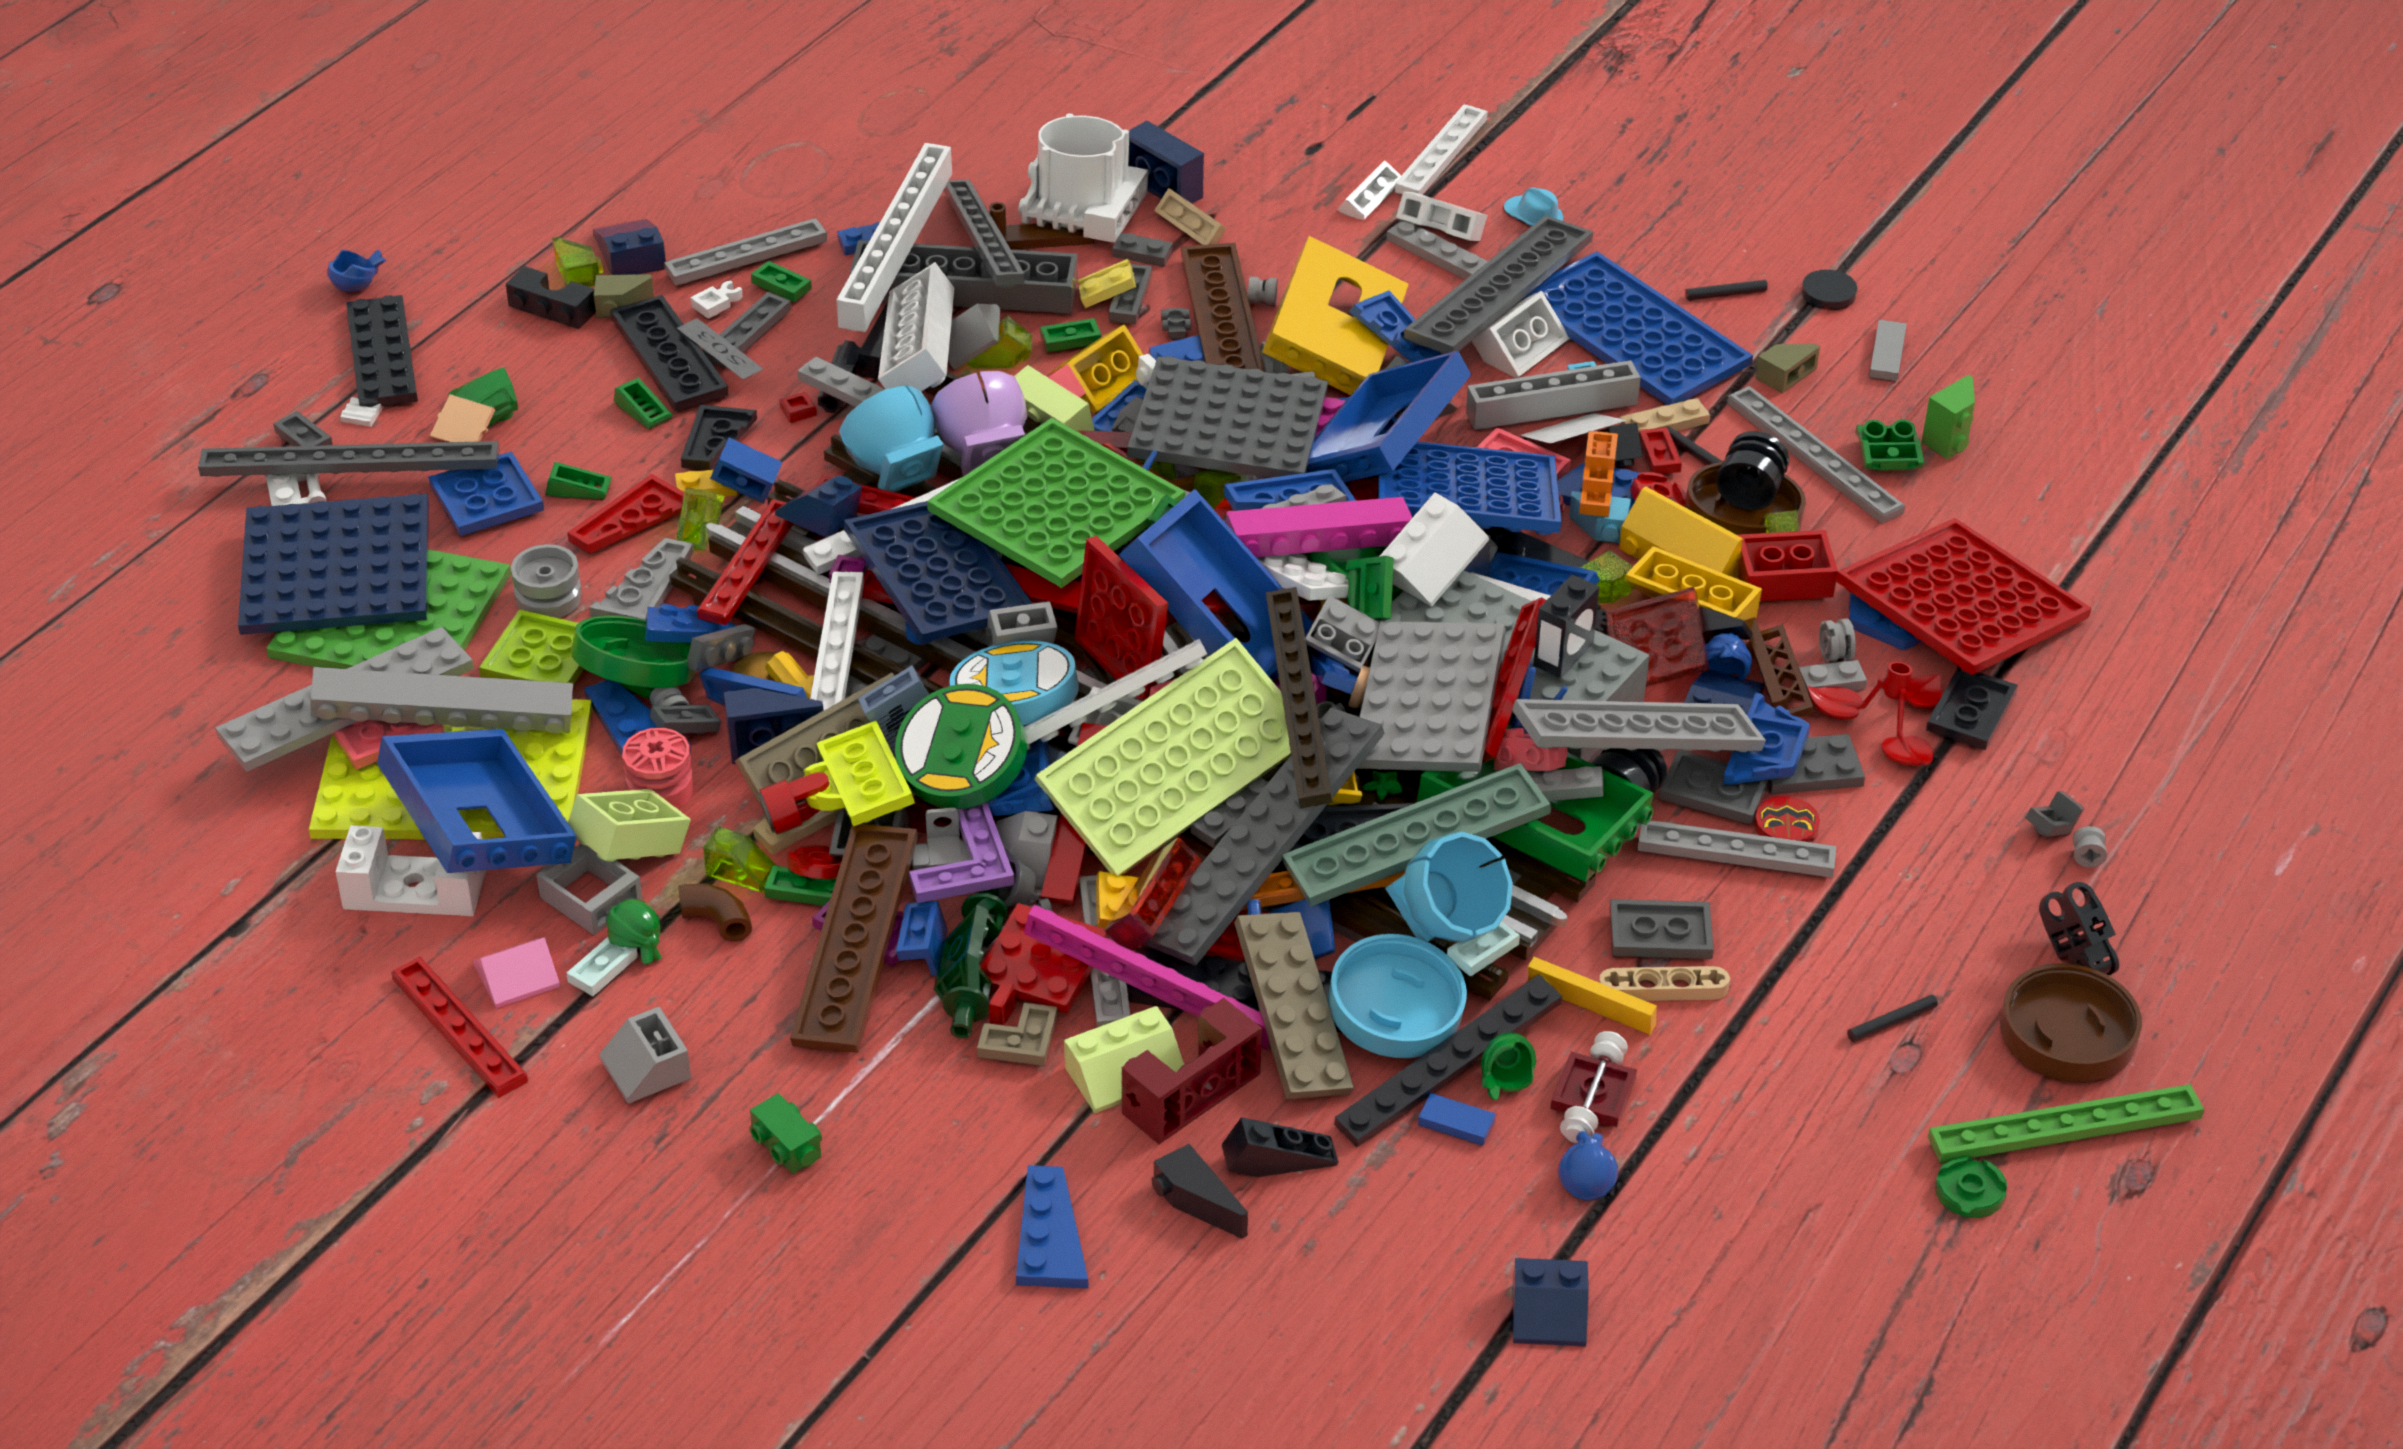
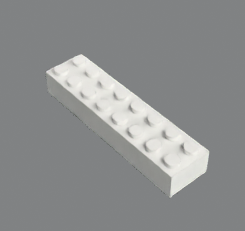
M936 262L889 291L878 380L885 389L903 385L906 387L908 385L919 389L921 392L929 386L934 388L945 380L954 287Z

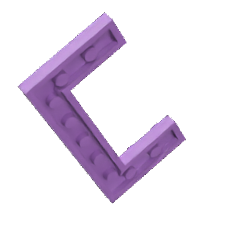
M987 802L970 808L958 809L959 828L971 860L909 871V880L917 903L1014 885V874Z

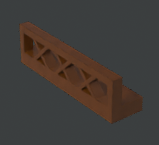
M1755 617L1744 620L1753 633L1749 642L1772 707L1776 708L1780 705L1796 717L1815 713L1783 624L1760 631ZM1781 637L1776 647L1768 646L1764 643V641ZM1777 657L1788 660L1783 668L1772 665ZM1785 677L1796 680L1790 689L1780 686ZM1792 698L1804 701L1805 703L1804 705L1787 709V705Z

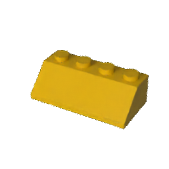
M1645 486L1621 526L1619 549L1640 560L1654 546L1737 579L1743 538Z
M1654 546L1625 576V580L1634 590L1652 598L1662 600L1664 595H1668L1741 620L1757 618L1762 588Z

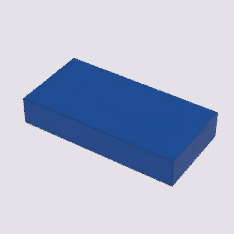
M1430 1093L1419 1115L1418 1125L1484 1146L1495 1123L1496 1113Z

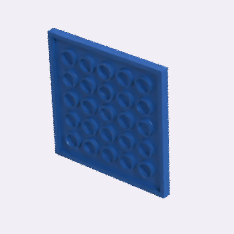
M1417 441L1394 471L1378 475V499L1403 497L1412 518L1434 493H1437L1458 505L1482 529H1489L1495 526L1504 527L1511 532H1520L1524 529L1533 530L1541 535H1550L1552 532L1560 533L1561 513L1554 455Z

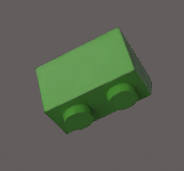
M1967 375L1929 397L1921 443L1946 459L1963 452L1969 444L1968 437L1973 422L1975 405L1972 376Z

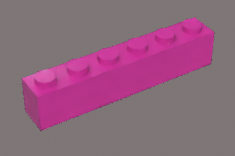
M1396 497L1229 511L1226 514L1225 523L1255 557L1389 546L1409 523L1412 516L1404 498Z

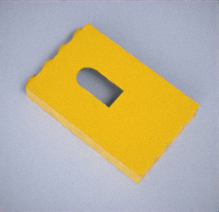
M1309 236L1298 255L1262 353L1303 373L1314 371L1316 378L1328 381V385L1352 395L1368 374L1380 370L1388 343L1355 316L1352 317L1328 305L1336 281L1341 279L1359 288L1361 296L1358 303L1390 290L1402 304L1409 284Z

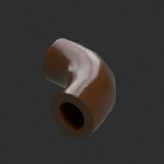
M710 884L678 885L682 918L706 917L712 919L717 923L721 937L728 941L743 940L752 932L751 919L743 902L728 890Z

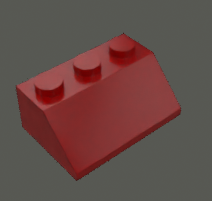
M1826 530L1737 535L1743 538L1738 579L1762 588L1760 602L1834 597L1835 578L1838 569Z

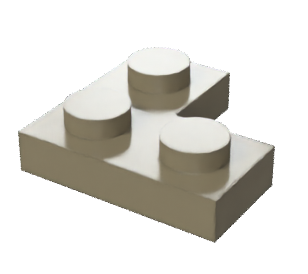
M1024 1003L1018 1027L984 1023L977 1046V1057L1045 1066L1058 1017L1057 1007Z

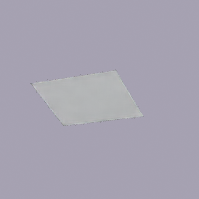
M1592 413L1519 436L1554 443L1627 420Z

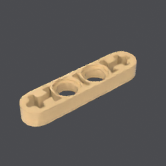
M1716 966L1610 968L1604 970L1600 974L1599 979L1601 984L1644 1001L1717 1000L1727 995L1730 982L1729 973L1725 969ZM1648 980L1656 984V986L1645 988L1639 982ZM1684 980L1689 986L1677 987L1672 982Z

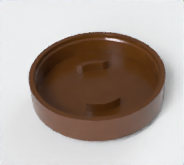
M1723 462L1702 467L1689 480L1684 507L1736 535L1796 532L1801 528L1806 504L1805 494L1801 487L1786 474L1781 481L1776 498L1770 506L1761 510L1750 511L1735 507L1727 502L1719 493L1716 480Z
M2066 963L2038 966L2017 977L2006 992L2000 1018V1029L2004 1042L2018 1060L2040 1074L2069 1082L2102 1080L2125 1068L2135 1054L2142 1027V1017L2138 1004L2123 985L2098 970Z

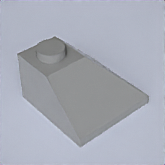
M1024 811L998 820L996 828L1003 847L1009 850L1019 862L1034 871L1036 876L1035 889L1042 890L1059 822L1058 816Z

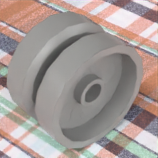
M544 544L530 547L514 558L511 565V574L518 609L561 618L572 613L580 605L582 590L579 579V567L576 556L569 549L559 545Z

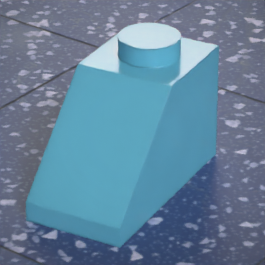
M1572 491L1569 518L1594 540L1620 543L1621 526L1630 511L1631 499L1611 496L1609 517L1579 514L1581 492Z

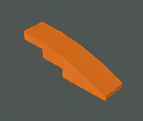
M1589 431L1579 514L1609 517L1617 433Z

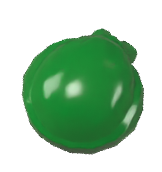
M625 899L612 906L606 917L609 942L621 947L640 948L641 960L644 965H648L653 959H662L657 949V945L660 942V920L654 909L645 901L638 899Z
M1512 1032L1500 1034L1489 1042L1481 1060L1483 1074L1481 1085L1483 1088H1488V1095L1491 1099L1497 1100L1499 1098L1500 1089L1504 1092H1517L1532 1084L1537 1060L1536 1052L1531 1043L1524 1036Z

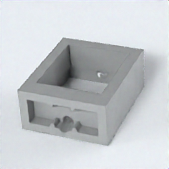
M581 843L574 848L571 863L549 865L537 874L540 898L593 935L607 926L606 917L612 906L625 899L643 900L640 876L618 861L608 862L600 859L595 851ZM589 871L609 886L584 903L564 888Z

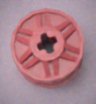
M650 728L636 733L627 740L622 751L624 772L626 774V791L652 789L677 809L686 804L693 795L694 790L690 745L686 738L675 730Z

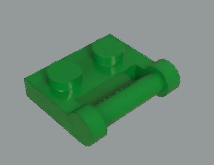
M1378 556L1346 561V571L1349 572L1347 605L1376 621L1390 620L1394 558Z

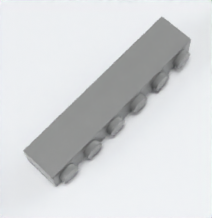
M1630 360L1468 385L1466 415L1473 429L1478 430L1638 405L1641 377Z

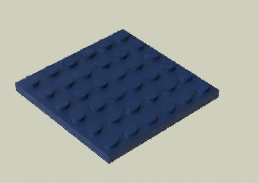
M409 494L393 497L381 496L367 499L319 501L303 504L291 503L246 508L238 616L240 635L427 620L428 494Z

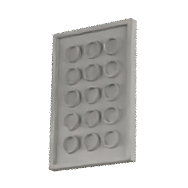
M1380 621L1360 717L1382 724L1385 734L1357 768L1480 772L1506 635L1505 624Z

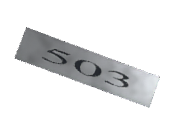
M698 318L677 328L742 379L763 370L762 367Z

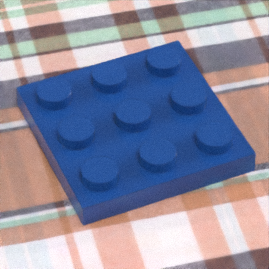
M512 451L499 455L497 469L448 470L428 477L431 489L459 536L544 511L543 500Z

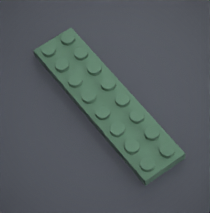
M1518 763L1282 854L1283 864L1310 907L1406 870L1407 864L1418 850L1432 839L1461 831L1486 839L1551 814V804L1524 766Z

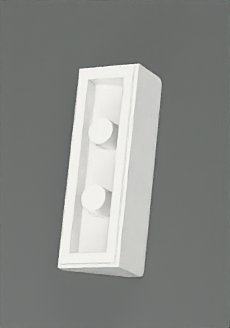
M1384 161L1337 210L1343 214L1364 220L1395 189V183L1401 175Z

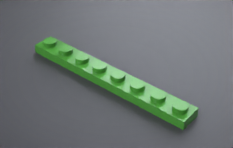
M2191 1084L1932 1127L1929 1128L1928 1139L1939 1162L1944 1163L1950 1159L1962 1156L1979 1157L2202 1119L2204 1108Z

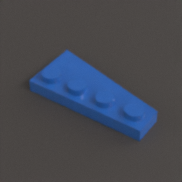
M1390 290L1354 304L1349 311L1411 363L1442 355L1439 351L1419 346L1415 342L1404 339V329L1416 319Z
M1308 647L1310 668L1322 684L1351 694L1360 672L1317 649Z

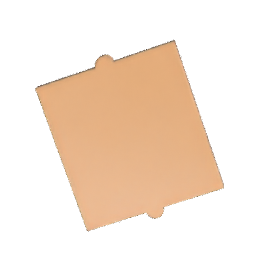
M449 395L442 412L437 414L438 420L430 436L443 442L481 441L483 434L488 432L487 426L495 409Z

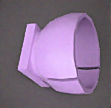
M1002 371L980 372L988 404L985 401L977 373L961 377L938 391L931 404L935 426L944 444L962 455L961 470L963 476L1025 436L1023 426L1027 419L1026 402L1016 378Z

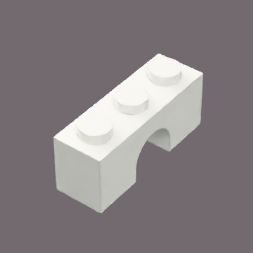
M1403 191L1396 218L1440 229L1447 234L1470 241H1480L1488 215L1418 193Z

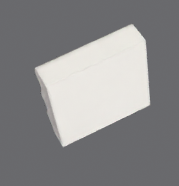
M351 397L350 403L346 405L345 410L341 413L340 420L345 423L371 427L384 406H381V404L373 407L359 406L358 398Z

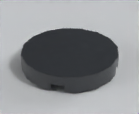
M1836 270L1811 272L1805 276L1802 282L1803 298L1809 304L1820 309H1824V306H1831V310L1846 308L1854 303L1858 290L1857 284L1851 276Z

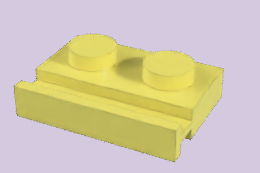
M1129 259L1078 279L1080 297L1085 308L1136 287L1133 268Z

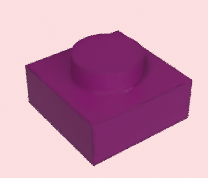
M838 555L829 573V581L831 583L833 572H863L865 574L866 570H868V565L862 558Z

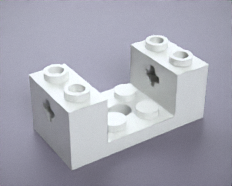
M350 825L337 865L336 877L343 909L474 916L487 870L447 873L438 858L388 855L383 827ZM472 832L477 839H482L481 832ZM419 882L416 887L408 886L411 883Z

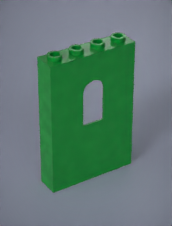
M1507 725L1506 729H1511V725ZM1568 753L1566 766L1557 770L1598 766ZM1493 759L1482 763L1480 772L1426 770L1421 775L1417 801L1420 802L1500 770H1494ZM1602 769V797L1549 801L1551 807L1580 820L1585 825V830L1582 833L1575 835L1565 834L1538 820H1533L1492 837L1586 882L1595 872H1601L1606 861L1611 856L1615 857L1619 853L1626 840L1631 841L1642 824H1648L1654 812V807L1651 806L1654 793Z

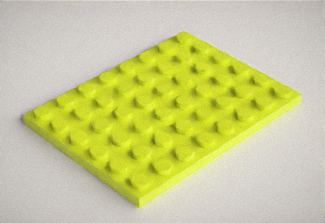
M572 699L570 732L550 733L540 730L517 731L515 729L496 728L504 729L567 822L569 821L575 798L579 791L593 710L591 700ZM443 725L444 732L491 730L474 726L452 727L450 725ZM332 734L310 822V838L346 839L350 825L383 827L385 839L425 840L377 765V762L356 770ZM486 808L458 810L472 832H481L482 839L505 838Z

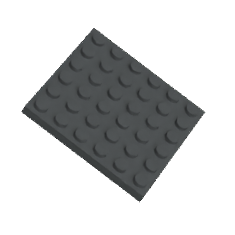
M1158 356L1127 447V457L1147 460L1151 452L1155 450L1157 455L1154 461L1267 478L1306 473L1327 394L1328 381L1320 380L1316 377L1303 378L1291 376L1288 373L1276 374L1263 372L1260 369L1248 370L1235 368L1227 364L1214 365L1200 360L1187 361L1172 356Z

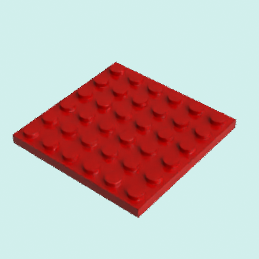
M1956 518L1838 570L1835 581L1846 588L1848 592L1865 601L1870 607L1881 612L1891 619L1893 623L1910 632L1916 639L1923 641L1936 650L1938 654L1946 657L1970 675L1976 674L2088 619L2092 610L2091 607Z

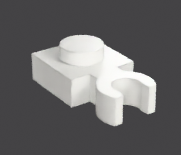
M732 281L724 282L718 290L712 286L690 297L691 307L709 319L730 308V302L742 299V288L738 287L733 290Z

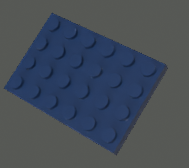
M927 501L844 520L843 530L921 644L986 628L989 610L1033 604L992 547L928 511Z

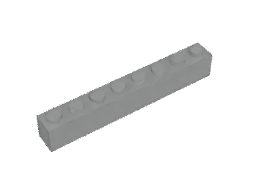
M313 667L310 698L311 717H319L326 720L333 718L352 719L359 722L374 720L392 724L407 722L425 726L440 724L452 727L474 726L485 729L507 728L517 731L570 732L573 683Z

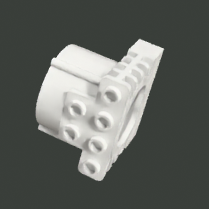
M1070 113L1066 114V117L1057 118L1043 125L1038 133L1037 158L1029 164L1028 178H1031V186L1029 187L1028 194L1025 198H1021L1018 212L1022 214V223L1029 224L1032 218H1037V226L1044 227L1048 221L1053 224V229L1056 230L1064 227L1068 228V232L1075 233L1077 229H1084L1083 237L1115 243L1147 194L1148 170L1128 166L1129 131L1122 130L1118 125L1102 118L1074 116Z

